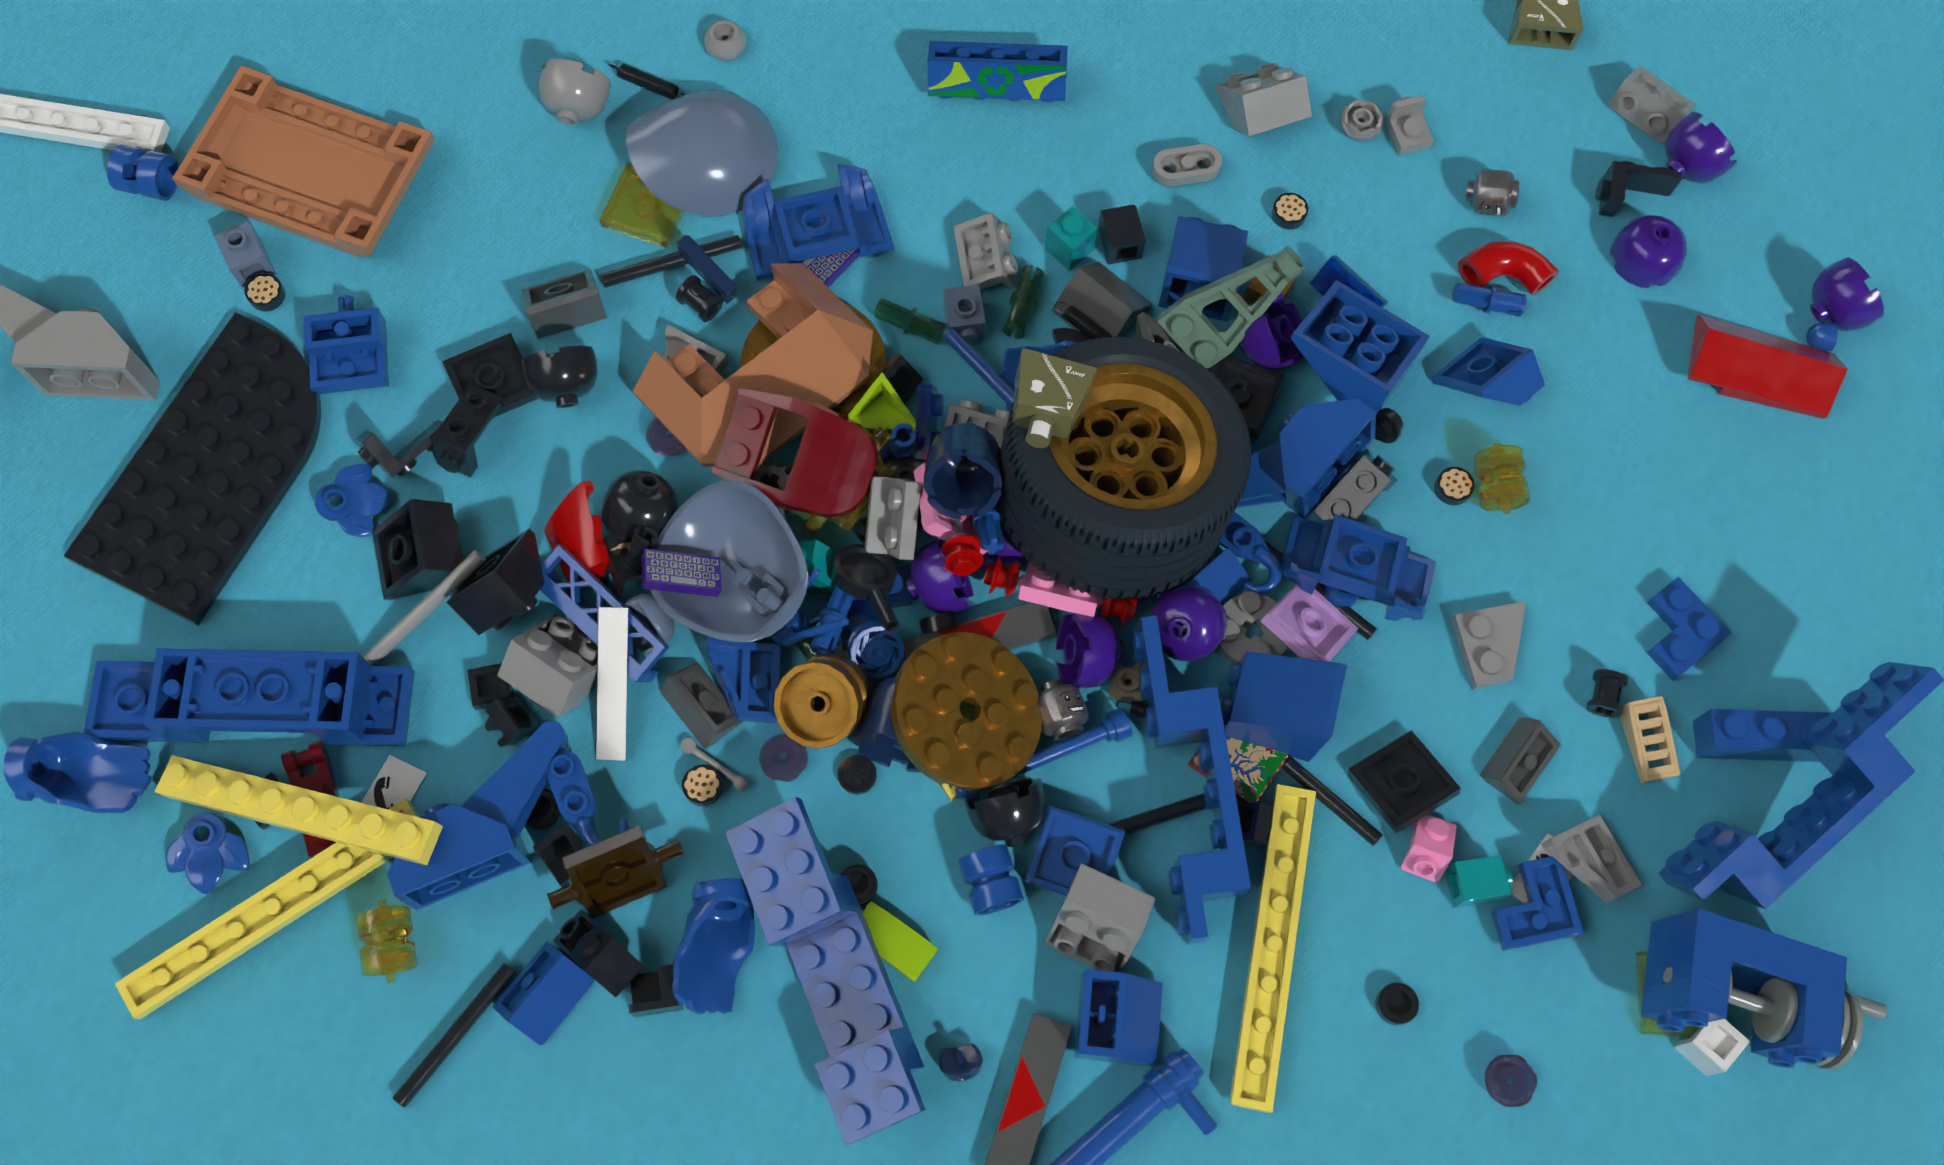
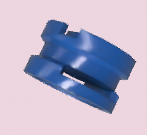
M866 619V622L856 625L849 633L847 653L851 661L857 663L867 677L873 679L884 678L894 673L901 665L904 657V644L895 629L892 631L884 629L880 619Z

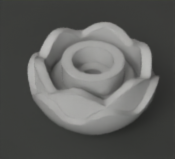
M720 20L713 23L704 35V44L708 54L719 61L738 58L747 45L743 29L730 20Z
M1355 100L1343 108L1340 124L1344 133L1349 138L1356 141H1367L1377 136L1382 129L1383 114L1375 103Z

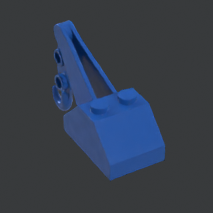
M1359 399L1303 405L1296 414L1290 413L1279 427L1280 441L1251 454L1249 479L1236 508L1287 501V506L1301 518L1306 519L1374 440L1376 433V411ZM1234 512L1219 544L1224 548L1228 547L1236 557L1259 562L1268 568L1269 578L1265 583L1254 585L1246 582L1244 584V588L1248 591H1253L1257 594L1268 593L1276 588L1281 580V563L1268 549L1258 529Z
M547 721L541 724L533 735L462 806L441 803L425 810V815L420 818L435 821L442 825L443 828L427 866L399 858L394 859L387 876L394 896L413 909L419 910L531 863L525 844L519 835L547 781H549L561 815L579 832L585 845L589 847L604 841L598 836L595 829L596 799L584 767L576 754L565 750L568 736L559 723ZM626 818L620 819L619 834L629 830Z

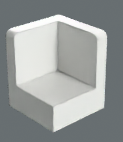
M1726 1019L1708 1022L1707 1027H1699L1691 1038L1680 1040L1676 1044L1675 1049L1705 1076L1726 1072L1750 1041Z

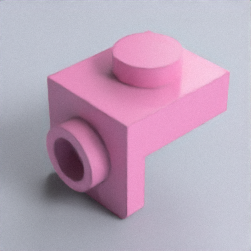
M1428 814L1414 822L1410 847L1402 861L1401 869L1432 882H1439L1453 857L1457 825Z

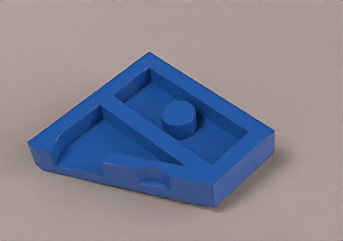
M707 638L704 641V648L735 719L738 721L762 723L777 722L774 711V699L780 680L781 645L756 642L737 643Z

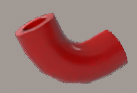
M1514 241L1487 243L1458 261L1457 265L1461 277L1468 285L1483 287L1494 278L1508 276L1517 280L1532 296L1544 289L1559 273V270L1550 260L1533 247Z

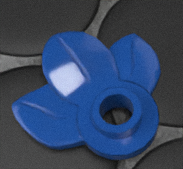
M354 464L340 470L333 484H328L318 491L315 497V507L323 518L337 521L345 533L358 537L371 536L374 529L371 517L389 508L394 502V496L385 487L370 482L372 468L368 464ZM332 496H338L343 502L339 506H331L327 501Z
M200 813L190 818L184 827L183 835L170 844L166 853L168 872L175 873L186 870L190 884L203 894H208L215 888L223 874L224 868L236 871L249 869V852L243 838L228 832L224 821L213 813ZM201 826H206L209 829L210 835L206 841L198 836V830Z

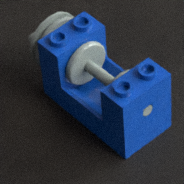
M1700 908L1651 922L1641 1017L1656 1021L1657 1027L1662 1030L1682 1032L1684 1027H1707L1708 1022L1727 1019L1729 1003L1752 1011L1753 1032L1751 1052L1767 1057L1769 1064L1793 1068L1796 1062H1804L1816 1065L1822 1069L1835 1070L1844 1066L1854 1055L1861 1040L1863 1015L1882 1020L1887 1014V1007L1885 1004L1845 990L1847 957Z

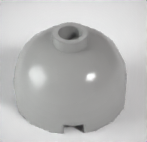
M551 59L547 61L546 67L542 65L539 77L538 91L543 105L548 111L556 115V119L566 125H577V122H585L596 118L602 112L608 100L611 88L610 79L595 68L593 74L583 71V63L565 59Z

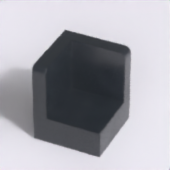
M1132 204L1101 210L1098 231L1108 265L1142 259L1146 239L1136 206Z
M566 823L535 844L533 848L563 888L569 884V875L565 870L562 858L584 849L585 846Z
M673 964L658 966L657 972L637 974L630 981L632 1004L628 1005L629 1014L633 1017H642L684 1010L683 1004L676 1000L672 991L674 980Z

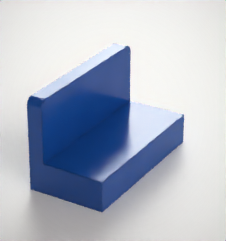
M546 941L492 1007L515 1028L538 1045H543L592 986L594 979Z

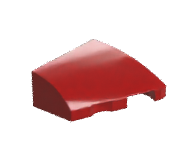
M582 481L558 505L547 522L544 533L553 551L558 545L564 546L601 581L609 563V557L602 537L600 515L591 516L588 499L590 494L594 492V486L591 481ZM561 559L559 565L567 582L571 583L570 566ZM579 575V582H584L585 580Z

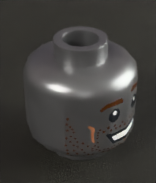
M1482 169L1477 173L1475 181H1468L1466 201L1472 202L1473 211L1476 214L1505 216L1509 213L1510 208H1516L1520 180H1514V175L1511 171Z
M1053 680L1042 685L1037 701L1042 717V733L1047 736H1053L1054 740H1064L1081 733L1084 730L1083 724L1087 722L1089 715L1080 689L1073 684H1063L1062 680Z

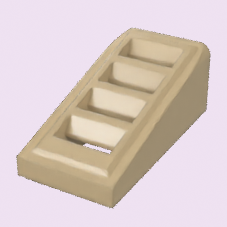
M1663 696L1633 701L1622 706V715L1619 718L1641 784L1681 775ZM1648 713L1650 719L1639 721V714ZM1653 728L1654 735L1643 737L1642 730ZM1659 745L1660 750L1646 752L1645 746ZM1664 760V766L1649 768L1648 761Z

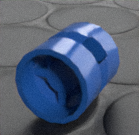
M121 144L114 148L109 157L107 177L109 184L115 190L136 195L141 193V195L166 201L176 191L177 185L172 178L179 166L175 157L170 154L151 150L146 152L141 148Z
M1001 844L986 847L969 853L958 860L964 882L973 885L969 898L975 916L995 913L1015 906L1024 900L1017 877L1009 875L1014 866L1007 845Z

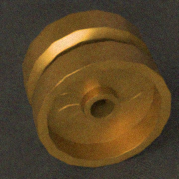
M826 653L809 658L782 677L775 691L774 711L778 724L790 739L805 747L821 749L836 745L861 725L872 697V691L868 677L857 663L843 655Z

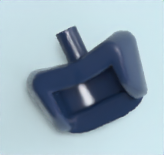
M967 1044L943 1049L938 1063L941 1072L946 1078L959 1082L974 1078L981 1069L983 1058L975 1044Z

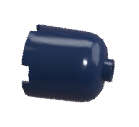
M958 423L948 426L936 435L929 449L924 473V488L928 495L927 500L940 514L952 519H959L960 515L970 516L977 514L978 517L985 515L995 507L1001 496L1002 466L1000 447L996 438L981 426L973 423Z
M896 676L888 677L879 683L873 691L854 744L860 745L858 750L860 754L883 766L890 767L893 760L908 764L907 772H921L906 756L895 735L890 704L893 703L896 686L894 681Z

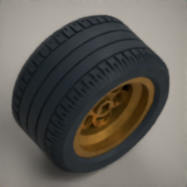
M1102 337L1101 339H1089L1086 342L1082 341L1065 347V349L1059 350L1057 353L1052 354V356L1097 368L1089 396L1069 437L1051 436L1050 444L1046 448H1035L1026 442L1025 438L1028 429L1016 426L1013 423V401L1001 446L1002 486L1001 496L997 502V508L1001 514L1004 528L1013 544L1016 545V548L1020 550L1023 556H1026V559L1034 567H1037L1040 572L1043 571L1044 575L1050 576V579L1057 580L1059 584L1063 583L1065 587H1071L1075 591L1080 590L1081 593L1086 592L1088 595L1095 594L1096 597L1103 596L1104 598L1111 597L1112 599L1117 597L1124 599L1126 597L1127 599H1132L1133 597L1140 598L1141 596L1154 595L1173 588L1196 573L1211 557L1246 488L1251 466V444L1247 423L1242 415V411L1239 409V405L1235 402V398L1231 395L1230 391L1226 389V386L1209 369L1198 363L1197 360L1191 359L1190 356L1167 345L1130 337ZM1078 462L1086 463L1088 466L1082 465ZM1139 492H1144V493L1148 494L1149 496H1144V495L1140 494Z

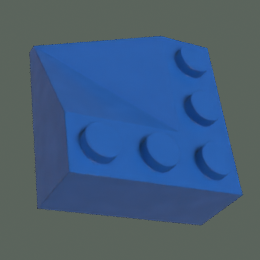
M1336 280L1293 332L1291 340L1337 401L1359 399L1376 411L1377 415L1407 374L1430 336Z

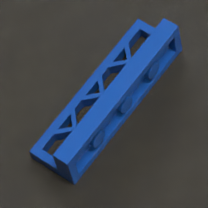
M558 545L541 565L545 584L540 590L598 645L599 607H606L605 600L612 608L628 607L564 546ZM561 559L570 566L571 583H568L556 571H553ZM579 575L585 580L584 582H579ZM591 586L596 591L597 608H594L580 595L579 587ZM628 608L627 674L635 682L651 683L660 672L654 665L669 649V646ZM632 626H633L639 633H632ZM645 637L655 648L645 657L633 646V638Z

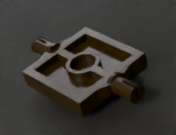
M637 826L563 857L570 885L547 893L548 900L553 910L577 900L586 907L591 918H595L668 887L662 873V863L684 855L678 838L655 848L654 845L647 841L641 827Z

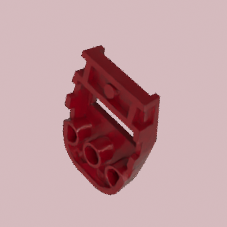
M742 388L738 389L737 394L739 396L715 467L712 466V473L725 480L746 482L759 489L776 507L788 511L794 510L815 516L833 518L845 516L861 505L867 495L878 460L876 443L867 429L858 422L813 401ZM778 408L809 418L784 491L754 481Z

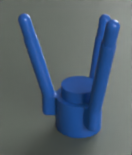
M815 568L808 575L807 588L819 576L820 570L818 568ZM798 609L793 618L783 628L771 635V637L781 647H789L797 641L846 626L849 620L848 618H842L809 628L820 622V613L806 619L805 615Z

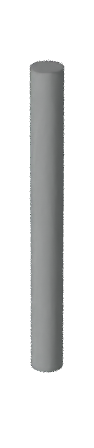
M474 550L365 653L363 658L371 666H376L486 561L485 557L477 550Z

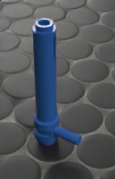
M1181 1048L1176 1054L1170 1052L1162 1059L1164 1064L1158 1070L1152 1068L1142 1077V1084L1050 1165H1102L1164 1109L1171 1110L1177 1103L1183 1107L1204 1135L1209 1134L1217 1127V1123L1191 1092L1199 1085L1198 1079L1204 1075L1202 1068L1184 1048Z

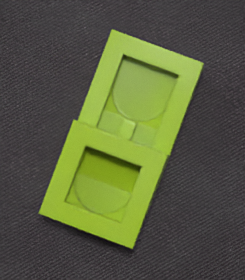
M869 901L862 910V913L881 959L910 982H915L938 951V948L874 902Z

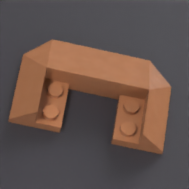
M803 263L771 264L774 280L746 301L748 309L778 340L726 380L688 344L667 361L654 351L633 389L634 395L703 467H715L739 396L737 394L739 388L813 401L825 405L831 410L870 379L873 330ZM778 408L758 466L806 429L809 418Z

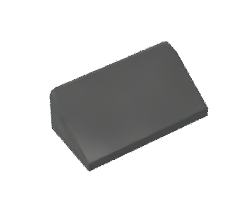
M698 662L668 676L661 688L662 696L705 749L715 744L743 722L735 719L726 697Z
M1519 718L1482 770L1480 776L1485 782L1516 804H1521L1561 744L1540 720Z

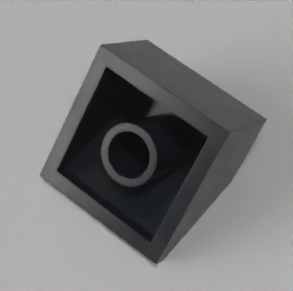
M410 499L372 530L384 600H393L431 591L464 560L460 550L457 534L458 524L454 518L452 503Z
M530 528L486 555V561L457 588L446 602L478 636L492 627L496 631L501 629L512 619L514 614L518 613L520 616H523L538 602L535 596L545 583L535 533Z

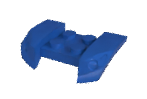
M837 164L841 186L773 201L768 179L744 195L743 223L756 280L773 277L771 264L795 263L854 249L859 250L860 257L895 250L881 203L867 170L855 166Z
M1335 514L1332 521L1325 519L1322 525L1294 515L1282 553L1281 573L1288 579L1292 578L1299 588L1306 593L1312 594L1319 582L1387 605L1385 619L1398 621L1401 618L1420 620L1424 616L1436 562L1409 553L1410 547L1406 546L1408 538Z

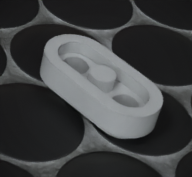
M1208 144L1165 149L1155 156L1152 175L1158 183L1164 186L1211 181L1219 174L1222 156L1215 147ZM1203 164L1208 168L1202 169L1198 165ZM1165 169H1170V170H1172L1174 173H1168V172H1166V171H1164V170H1165Z

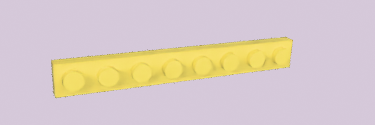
M171 755L155 789L156 793L170 799L426 866L443 828L442 825L432 820Z
M1280 784L1274 787L1271 815L1272 827L1266 843L1229 1105L1265 1113L1273 1112L1316 791Z
M403 799L388 809L419 817L411 802L407 799ZM336 842L114 984L133 1019L141 1020L393 857Z

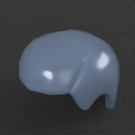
M646 593L639 594L624 603L666 644L671 641L675 630L674 619L669 617L658 606L652 595ZM632 626V633H639V632ZM645 637L633 638V645L643 654H649L655 648Z

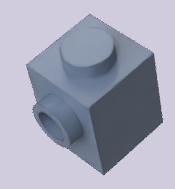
M249 221L241 225L231 226L226 231L214 235L230 272L241 287L246 286L247 282L258 274L266 273L273 275L276 273L260 237Z
M979 284L943 289V309L947 329L952 328L956 330L969 345L976 343L978 340H984L986 320Z

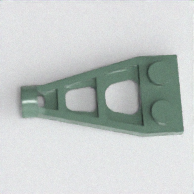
M1287 246L1277 254L1185 294L1158 315L1157 323L1191 359L1197 360L1198 363L1209 369L1233 352L1244 338L1247 328L1264 314L1291 280L1305 271L1304 263L1291 247ZM1252 278H1258L1267 290L1254 304L1248 305L1235 289ZM1220 299L1229 300L1238 310L1237 318L1224 331H1219L1202 313L1206 305Z

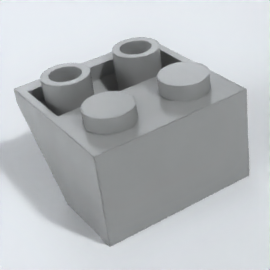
M1278 63L1261 65L1258 67V72L1248 75L1244 72L1231 74L1226 77V82L1215 85L1234 129L1247 136L1312 117L1306 75L1297 73L1292 68L1280 67Z
M555 614L511 639L497 676L557 718H560L580 705L598 683V645L583 631L574 626L570 620Z
M1081 863L1044 944L1057 950L1062 955L1070 956L1093 967L1095 970L1121 973L1144 931L1156 898Z

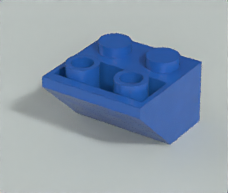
M1085 969L1081 974L1074 1058L1156 1067L1163 983L1128 973Z

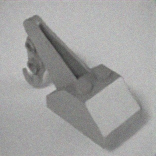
M0 284V327L15 342L11 364L44 396L156 400L159 379L99 312L88 308H80L77 311H60L55 313Z

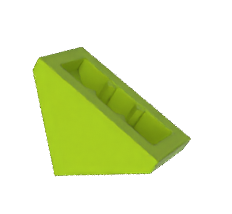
M882 372L847 417L861 424L871 435L878 436L885 444H887V439L897 424L907 423L913 427L911 432H916V445H918V423Z

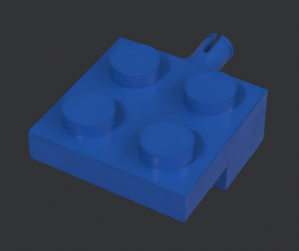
M341 295L338 297L339 312L304 316V349L309 355L310 389L312 392L316 391L317 394H327L389 386L386 320L378 307L354 310V297L345 295L344 298Z

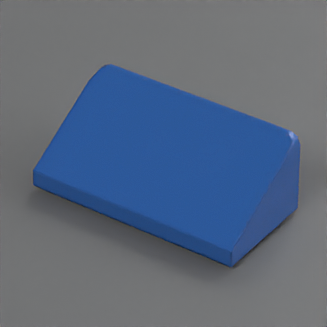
M1227 547L1187 584H1195L1209 589L1213 593L1212 595L1218 599L1219 603H1222L1224 606L1225 603L1244 588L1246 582L1250 583L1252 579L1235 554Z

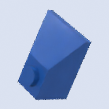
M1483 337L1479 338L1431 377L1433 384L1518 406L1530 400L1532 395L1545 386L1533 349Z

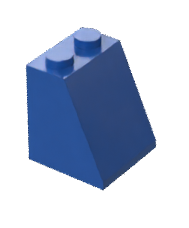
M1178 216L1158 307L1167 309L1185 294L1241 270L1248 231L1230 224L1219 225L1205 222L1198 217L1186 218ZM1220 299L1206 305L1202 313L1207 318L1228 322L1233 305L1227 299Z
M1246 651L1238 664L1234 662L1231 664L1227 675L1226 684L1231 686L1229 698L1224 697L1221 702L1225 735L1286 753L1291 757L1309 762L1332 737L1347 665Z

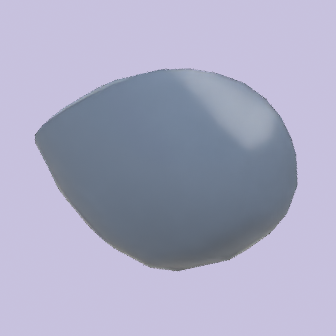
M719 90L699 91L664 102L632 121L625 133L628 155L637 175L645 186L660 200L674 208L691 214L708 217L725 216L742 210L744 195L767 179L771 183L777 167L778 147L775 132L769 120L757 106L733 92Z
M720 481L694 494L672 515L661 531L653 550L720 558L722 590L718 597L650 589L658 606L669 617L687 628L719 640L737 643L754 642L773 635L793 618L806 595L808 581L806 561L791 528L766 495L756 487L743 481Z

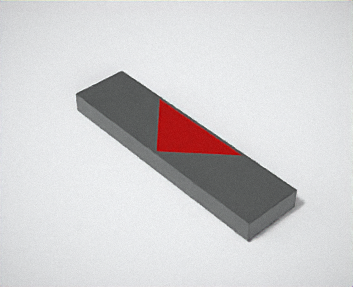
M1030 602L966 621L953 627L903 640L904 661L926 642L949 633L967 632L983 635L999 642L1009 650H1013L1056 637L1057 632L1048 607Z
M1035 1013L1032 1014L985 1165H1030L1072 1026Z

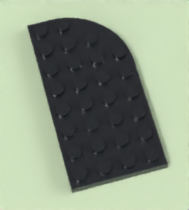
M235 312L64 554V557L72 563L199 625L306 465L315 447L321 423L320 394H317L316 391H311L310 369L298 351L278 333Z

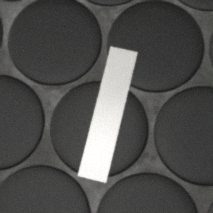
M599 607L597 760L626 761L628 608Z

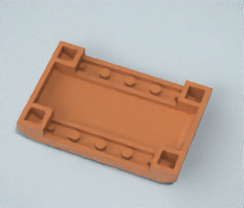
M240 66L172 179L178 187L204 202L357 257L371 256L435 139L432 133L401 121L398 122L397 126H393L276 84L272 76Z

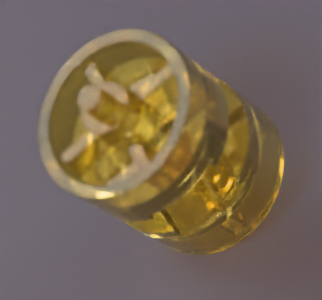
M1495 443L1493 447L1483 449L1475 454L1476 475L1482 481L1481 486L1478 488L1480 507L1482 509L1502 511L1503 514H1509L1510 510L1520 508L1530 501L1528 483L1525 477L1521 476L1522 471L1525 469L1522 448Z
M386 900L378 901V908L356 915L358 940L364 941L366 945L360 950L361 974L363 976H386L387 983L395 982V974L417 966L415 944L407 940V936L413 932L410 907L387 906Z

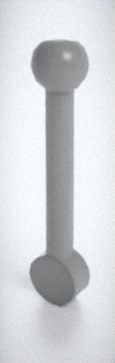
M685 738L681 742L680 747L685 754H694L703 762L713 767L732 781L736 790L744 791L747 789L749 781L746 777L735 775L697 748L694 739Z

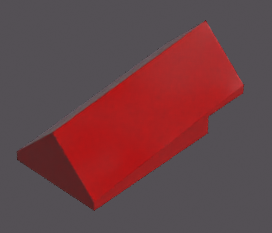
M1697 315L1688 380L1717 386L1719 395L1825 419L1828 416L1848 370L1834 353L1705 315Z

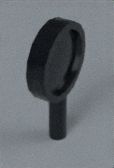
M852 544L842 547L836 552L830 570L832 580L839 589L848 595L863 600H870L886 631L896 629L899 622L885 597L891 592L897 576L895 563L887 554L866 552L864 549L865 545Z

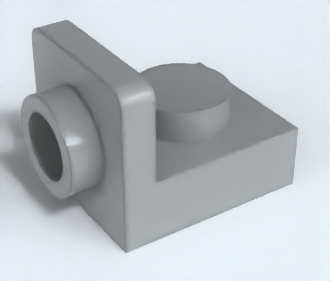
M1424 95L1413 98L1406 96L1392 103L1387 114L1385 125L1398 156L1430 149L1434 142L1422 114L1426 104Z

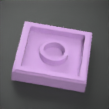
M1297 583L1261 619V622L1300 658L1328 662L1358 630L1356 625L1316 589H1314L1312 594L1302 591Z

